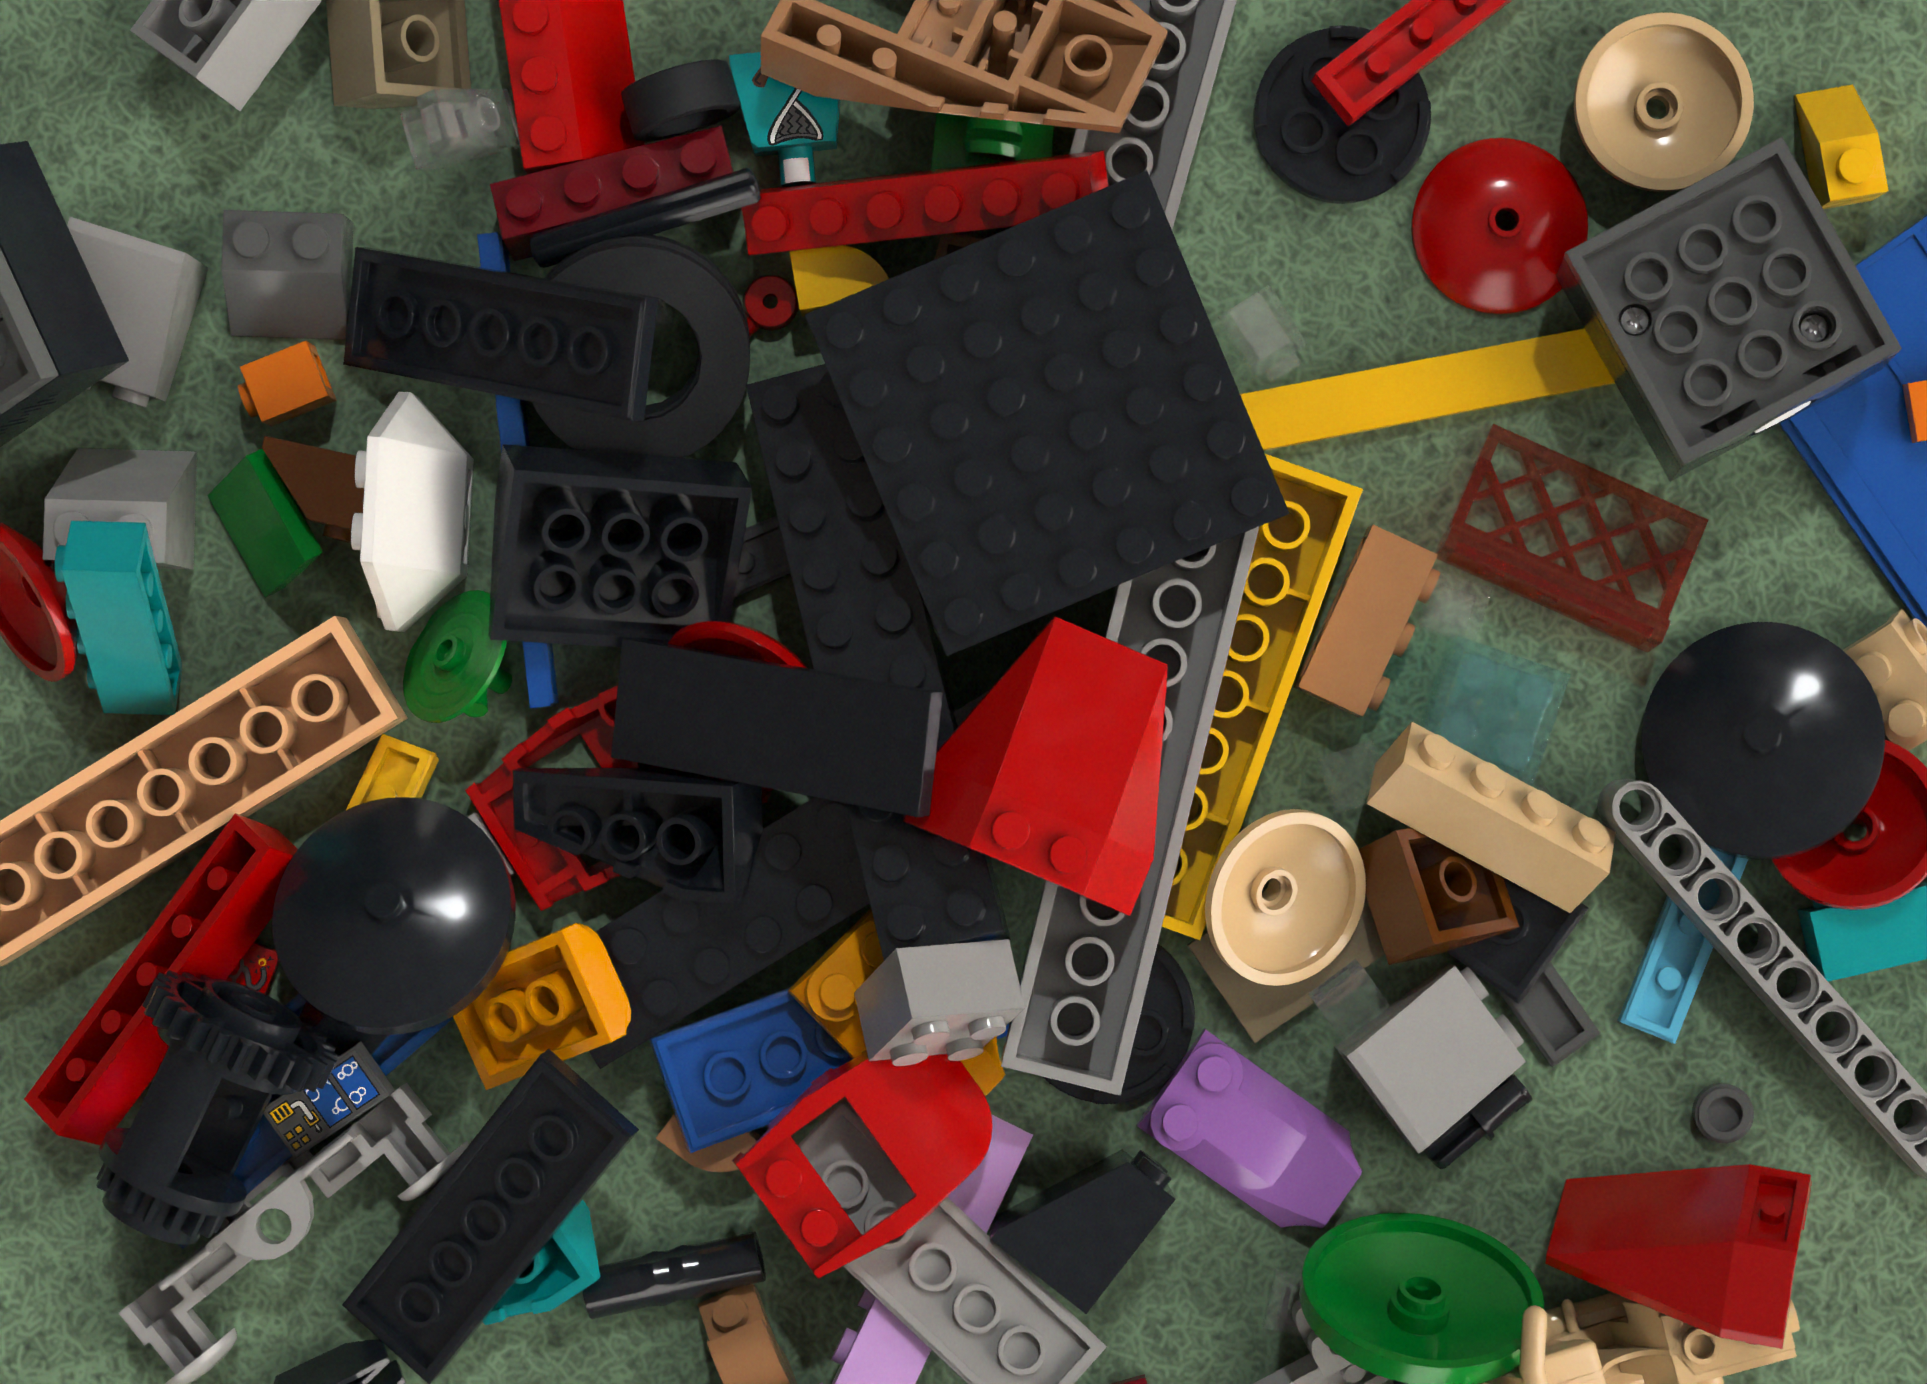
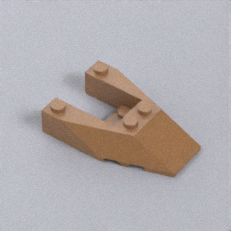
M780 0L761 34V74L818 97L925 112L1120 133L1163 46L1168 31L1130 0H915L897 34L816 0Z

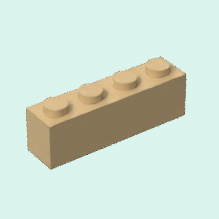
M1414 722L1408 725L1375 763L1366 804L1569 913L1610 874L1615 831Z

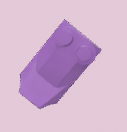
M1205 1028L1136 1124L1162 1146L1176 1153L1281 1228L1311 1226L1322 1229L1362 1173L1352 1149L1350 1133L1346 1128Z

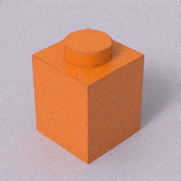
M308 341L300 342L240 366L245 382L238 385V391L246 411L251 418L259 415L261 422L271 427L337 401L317 349Z

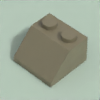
M326 0L334 106L386 109L472 102L464 0Z

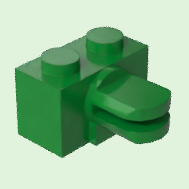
M936 113L930 170L1052 156L1055 126Z

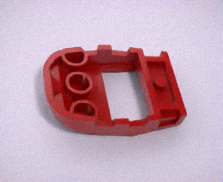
M618 686L598 694V697L571 709L567 707L547 720L548 723L502 758L504 763L481 783H473L465 790L540 911L552 907L555 902L583 890L588 891L606 883L620 874L613 872L614 867L602 861L587 868L580 855L576 856L516 830L514 822L513 770L528 768L580 734L601 768H658V766L611 757Z
M867 1050L862 1052V1055L836 1069L830 1068L812 1081V1085L788 1108L785 1107L767 1125L769 1130L745 1154L740 1152L732 1160L817 1279L902 1236L933 1213L984 1159L992 1138L991 1111L984 1093L961 1061H952L948 1059L947 1054L930 1055L924 1061L916 1064L894 1066L891 1059L869 1061ZM844 1097L915 1194L914 1197L864 1234L860 1233L791 1137V1135Z

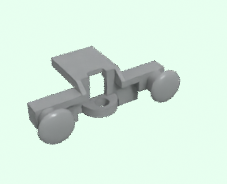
M405 1083L317 1154L311 1148L296 1159L292 1156L246 1196L237 1214L224 1218L219 1228L220 1232L167 1273L139 1298L121 1310L119 1315L145 1346L150 1342L174 1372L175 1376L165 1384H189L220 1362L237 1340L235 1327L217 1340L192 1308L251 1260L276 1259L298 1246L308 1234L314 1217L313 1195L305 1179L310 1176L324 1195L330 1198L385 1154L410 1186L397 1196L401 1200L408 1202L422 1197L437 1186L468 1147V1141L450 1153L425 1122V1120L432 1116V1113L408 1083ZM282 1175L286 1178L255 1204L251 1205L249 1203ZM276 1208L288 1215L291 1221V1231L285 1240H270L263 1234L260 1228V1219L265 1210Z

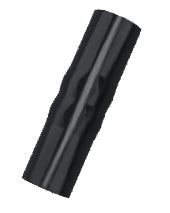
M754 1231L700 1244L680 1245L667 1251H652L637 1258L599 1266L600 1278L582 1290L589 1317L596 1319L646 1307L666 1306L678 1300H693L709 1293L763 1282L766 1280V1272L759 1239Z

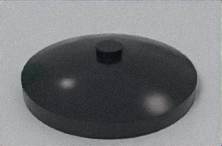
M1750 622L1737 624L1710 633L1691 644L1668 665L1652 690L1643 718L1642 752L1650 784L1664 795L1710 848L1740 858L1755 860L1788 858L1811 851L1835 838L1858 817L1868 803L1878 782L1884 759L1885 727L1882 711L1877 696L1863 671L1851 657L1828 639L1812 631L1784 623Z
M395 797L369 801L354 806L328 820L306 839L290 860L280 880L273 907L272 931L277 957L293 987L309 1005L327 1019L343 1027L368 1034L396 1035L420 1031L435 1026L462 1011L487 988L496 976L507 955L514 933L516 919L514 887L506 864L492 841L480 827L460 812L446 805L420 798Z

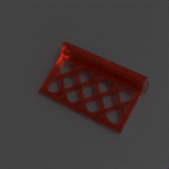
M1493 424L1478 454L1448 528L1442 535L1435 553L1438 554L1436 559L1648 653L1664 640L1671 622L1668 618L1706 528L1708 519ZM1500 443L1520 452L1528 474L1500 484L1491 464L1497 444ZM1534 459L1549 466L1538 470ZM1560 470L1574 477L1581 498L1554 508L1542 477ZM1485 476L1489 488L1478 492ZM1531 482L1543 512L1516 522L1504 492ZM1587 483L1603 490L1592 494ZM1614 494L1627 500L1635 522L1608 532L1595 501ZM1493 496L1505 527L1486 533L1466 524L1465 520L1473 503ZM1585 506L1597 536L1570 546L1558 515ZM1641 507L1657 514L1646 518ZM1668 518L1690 528L1681 549L1662 556L1649 525ZM1547 520L1559 551L1540 557L1527 550L1519 530ZM1638 530L1651 560L1624 570L1611 540ZM1509 534L1513 544L1500 539L1499 537ZM1601 544L1613 575L1594 581L1581 574L1573 554ZM1563 558L1567 568L1554 563L1553 561ZM1676 560L1672 572L1669 574L1665 563ZM1652 568L1655 569L1664 590L1657 608L1635 598L1627 579L1628 577ZM1617 582L1620 592L1607 587V585Z

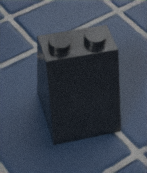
M1122 1149L996 1215L989 1227L990 1240L1087 1314L1176 1200L1168 1185L1172 1178L1161 1164L1144 1151L1139 1150L1133 1158Z

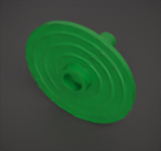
M471 590L458 594L445 602L431 616L411 648L404 670L403 692L409 710L419 719L429 723H442L459 716L463 712L469 717L484 716L488 712L487 688L497 694H504L510 688L512 675L499 668L504 656L507 640H491L488 635L490 594L488 592Z

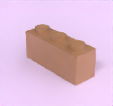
M1371 525L1367 527L1293 688L1356 717H1363L1367 708L1377 711L1391 679L1383 676L1392 654L1400 658L1402 657L1414 633L1416 625L1407 622L1417 600L1424 604L1427 603L1439 579L1440 571L1432 568L1438 554L1378 526Z

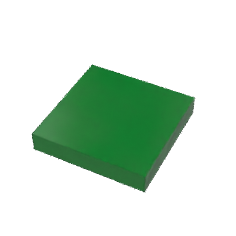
M263 449L246 455L207 495L265 598L285 588L322 554L318 541L287 486Z

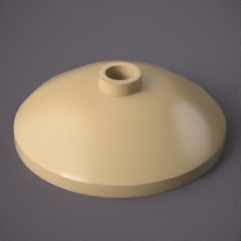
M1652 13L1638 16L1623 22L1608 32L1586 57L1578 74L1574 91V115L1577 129L1584 146L1595 162L1604 171L1622 183L1653 192L1683 190L1726 167L1739 152L1747 137L1754 109V95L1750 74L1744 60L1734 45L1721 32L1704 21L1677 13ZM1658 99L1664 103L1666 107L1664 118L1654 119L1648 115L1646 110L1648 100Z
M1301 809L1274 812L1263 816L1244 828L1221 854L1211 875L1206 894L1205 917L1211 943L1221 960L1233 971L1248 980L1273 986L1300 982L1328 966L1351 939L1364 907L1366 874L1356 843L1338 823L1316 812ZM1269 880L1267 889L1262 893L1264 885Z

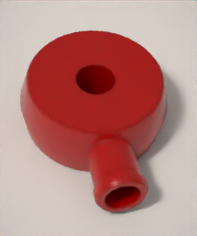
M765 275L755 279L746 289L743 298V308L748 322L750 338L759 328L769 331L779 330L786 327L795 318L799 307L797 292L787 279L777 275ZM769 296H774L778 299L776 307L772 309L764 306V301Z

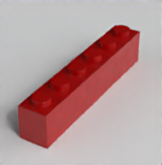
M1104 150L762 189L760 190L761 199L757 203L742 207L748 256L1013 227L1108 187Z
M236 813L233 815L26 1095L24 1100L56 1135L101 1145L106 1133L116 1129L156 1075L169 1046L159 1036L157 1026L152 1024L154 1018L144 1014L146 1008L142 1004L158 973L167 974L168 970H171L181 976L183 972H188L200 979L201 975H206L210 979L226 980L271 920L280 880L290 860L298 850L278 829Z

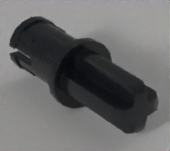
M1510 1075L1424 1150L1425 1154L1436 1167L1445 1169L1482 1137L1491 1141L1495 1137L1493 1131L1500 1127L1515 1112H1518L1522 1107L1533 1100L1532 1096L1515 1075Z

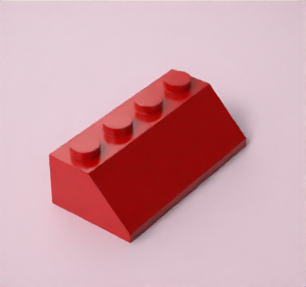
M499 0L523 167L527 174L645 145L644 141L634 139L621 96L622 90L635 82L623 0Z

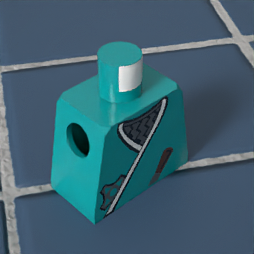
M761 52L729 55L730 68L755 157L778 155L782 187L816 183L813 151L837 149L841 100L814 96L761 74Z

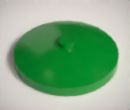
M1415 1213L1368 1215L1349 1220L1330 1229L1312 1245L1307 1253L1303 1264L1299 1290L1301 1308L1308 1324L1331 1350L1359 1368L1381 1377L1407 1384H1479L1509 1373L1520 1364L1524 1311L1533 1305L1544 1309L1543 1293L1534 1273L1506 1245L1468 1225L1437 1216Z

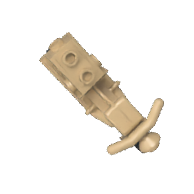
M1615 1293L1575 1303L1566 1299L1562 1302V1306L1546 1311L1540 1306L1533 1305L1528 1307L1523 1313L1519 1366L1501 1377L1479 1384H1724L1723 1376L1797 1357L1792 1333L1800 1330L1798 1316L1791 1300L1783 1349L1717 1337ZM1393 1380L1394 1384H1407Z

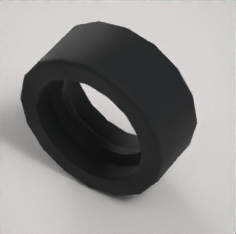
M720 59L701 60L664 69L633 82L621 92L634 139L640 141L661 140L701 129L732 116L740 109V101L728 62Z

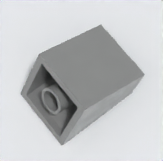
M70 217L67 227L129 359L127 363L100 381L115 386L112 397L146 408L150 397L166 402L208 267L185 252Z
M78 448L45 497L43 560L55 562L57 547L67 543L71 521L146 523L157 569L193 570L197 452Z
M1446 963L1334 1046L1402 1139L1418 1154L1429 1147L1526 1062L1517 1050L1524 1043L1522 1037L1505 1015L1502 1014L1497 1019L1493 1018L1482 1003V1000L1489 993L1468 966L1459 972L1455 965Z

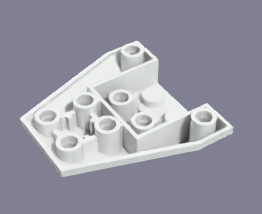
M411 392L397 393L367 436V451L357 452L355 484L357 488H364L363 513H354L351 528L352 549L361 550L360 563L376 604L377 617L381 618L385 630L405 632L467 577L474 459L420 398Z

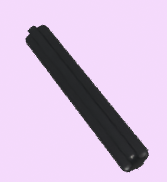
M741 169L534 233L530 237L531 252L534 260L540 267L553 266L572 252L594 243L630 234L653 235L757 203L761 199L759 183L751 169Z

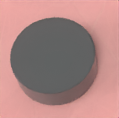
M1716 1083L1707 1086L1697 1095L1692 1107V1118L1697 1130L1706 1138L1717 1143H1732L1741 1139L1750 1130L1754 1119V1109L1750 1098L1740 1088L1727 1083Z

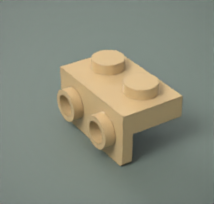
M1901 609L1891 615L1885 624L1849 645L1843 651L1853 659L1869 680L1882 711L1886 736L1890 742L1909 751L1927 740V628L1919 619L1914 618L1911 620L1906 611Z

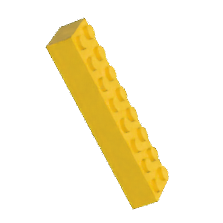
M1265 454L1290 514L1259 526L1162 924L1164 928L1197 940L1201 939L1206 926L1205 903L1211 875L1221 854L1239 834L1363 491L1362 488Z

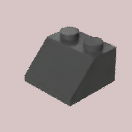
M223 210L221 271L231 336L346 340L352 285L354 223L344 214Z

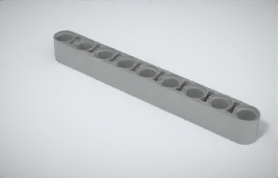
M1625 778L1614 780L1607 784L1600 792L1597 802L1598 814L1603 823L1609 829L1616 832L1615 836L1899 1157L1914 1173L1927 1180V1093L1656 787L1647 782ZM1634 790L1641 798L1642 809L1635 820L1626 822L1620 814L1619 805L1622 797L1627 792ZM1674 835L1680 842V856L1675 863L1665 866L1659 858V847L1664 838ZM1713 879L1719 887V899L1714 907L1704 910L1698 900L1699 889L1704 882ZM1752 923L1758 931V942L1752 951L1743 954L1738 947V934L1744 926ZM1787 968H1793L1797 977L1796 988L1790 995L1782 998L1777 991V979L1782 971ZM1832 1012L1836 1023L1835 1030L1828 1039L1820 1041L1815 1029L1817 1021L1823 1014ZM1870 1056L1874 1063L1873 1075L1869 1081L1859 1085L1854 1073L1856 1065L1862 1058ZM1909 1100L1913 1111L1911 1119L1905 1126L1897 1128L1893 1117L1895 1109L1901 1102Z

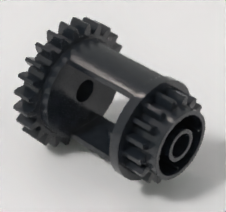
M168 970L167 974L158 973L142 1006L146 1008L144 1014L154 1018L152 1024L157 1026L159 1036L169 1048L131 1127L116 1128L106 1133L99 1147V1155L104 1163L96 1179L99 1181L96 1186L106 1191L102 1198L105 1208L124 1224L145 1235L165 1242L189 1245L196 1243L200 1235L210 1238L213 1232L217 1234L224 1218L235 1215L240 1211L246 1199L247 1191L234 1173L272 1095H289L301 1092L303 1088L315 1092L317 1087L323 1089L339 1055L334 1053L335 1046L326 1043L327 1037L325 1035L311 1031L313 1028L311 1024L302 1022L285 1005L257 990L227 980L210 979L206 975H201L200 979L188 972H183L181 976Z

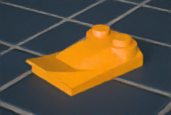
M871 908L788 990V993L852 1059L862 1055V1052L866 1050L854 992L884 962ZM997 1036L983 1047L984 1052L970 1059L960 1060L985 1096L1006 1075L1000 1062Z
M575 923L508 951L503 964L487 988L471 1004L454 1015L453 1018L485 1089L488 1090L524 1076L540 1054L548 1049L564 1061L611 1043L626 1035V1029L631 1021V1008L628 997L602 940L589 926Z

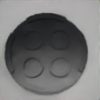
M1339 25L1330 26L1329 28L1302 36L1283 48L1272 60L1262 77L1256 93L1253 116L1254 129L1259 148L1266 162L1285 184L1298 193L1318 201L1336 204L1356 203L1385 193L1397 185L1414 167L1428 139L1431 125V103L1419 73L1350 126L1346 125L1311 82L1316 72L1371 31L1369 29Z
M1157 944L1121 1096L1055 1079L1043 1078L1049 1084L1069 1096L1095 1104H1118L1132 1101L1149 1094L1166 1082L1173 1075L1186 1054L1195 1024V1006L1192 991L1183 970L1172 955L1161 945Z

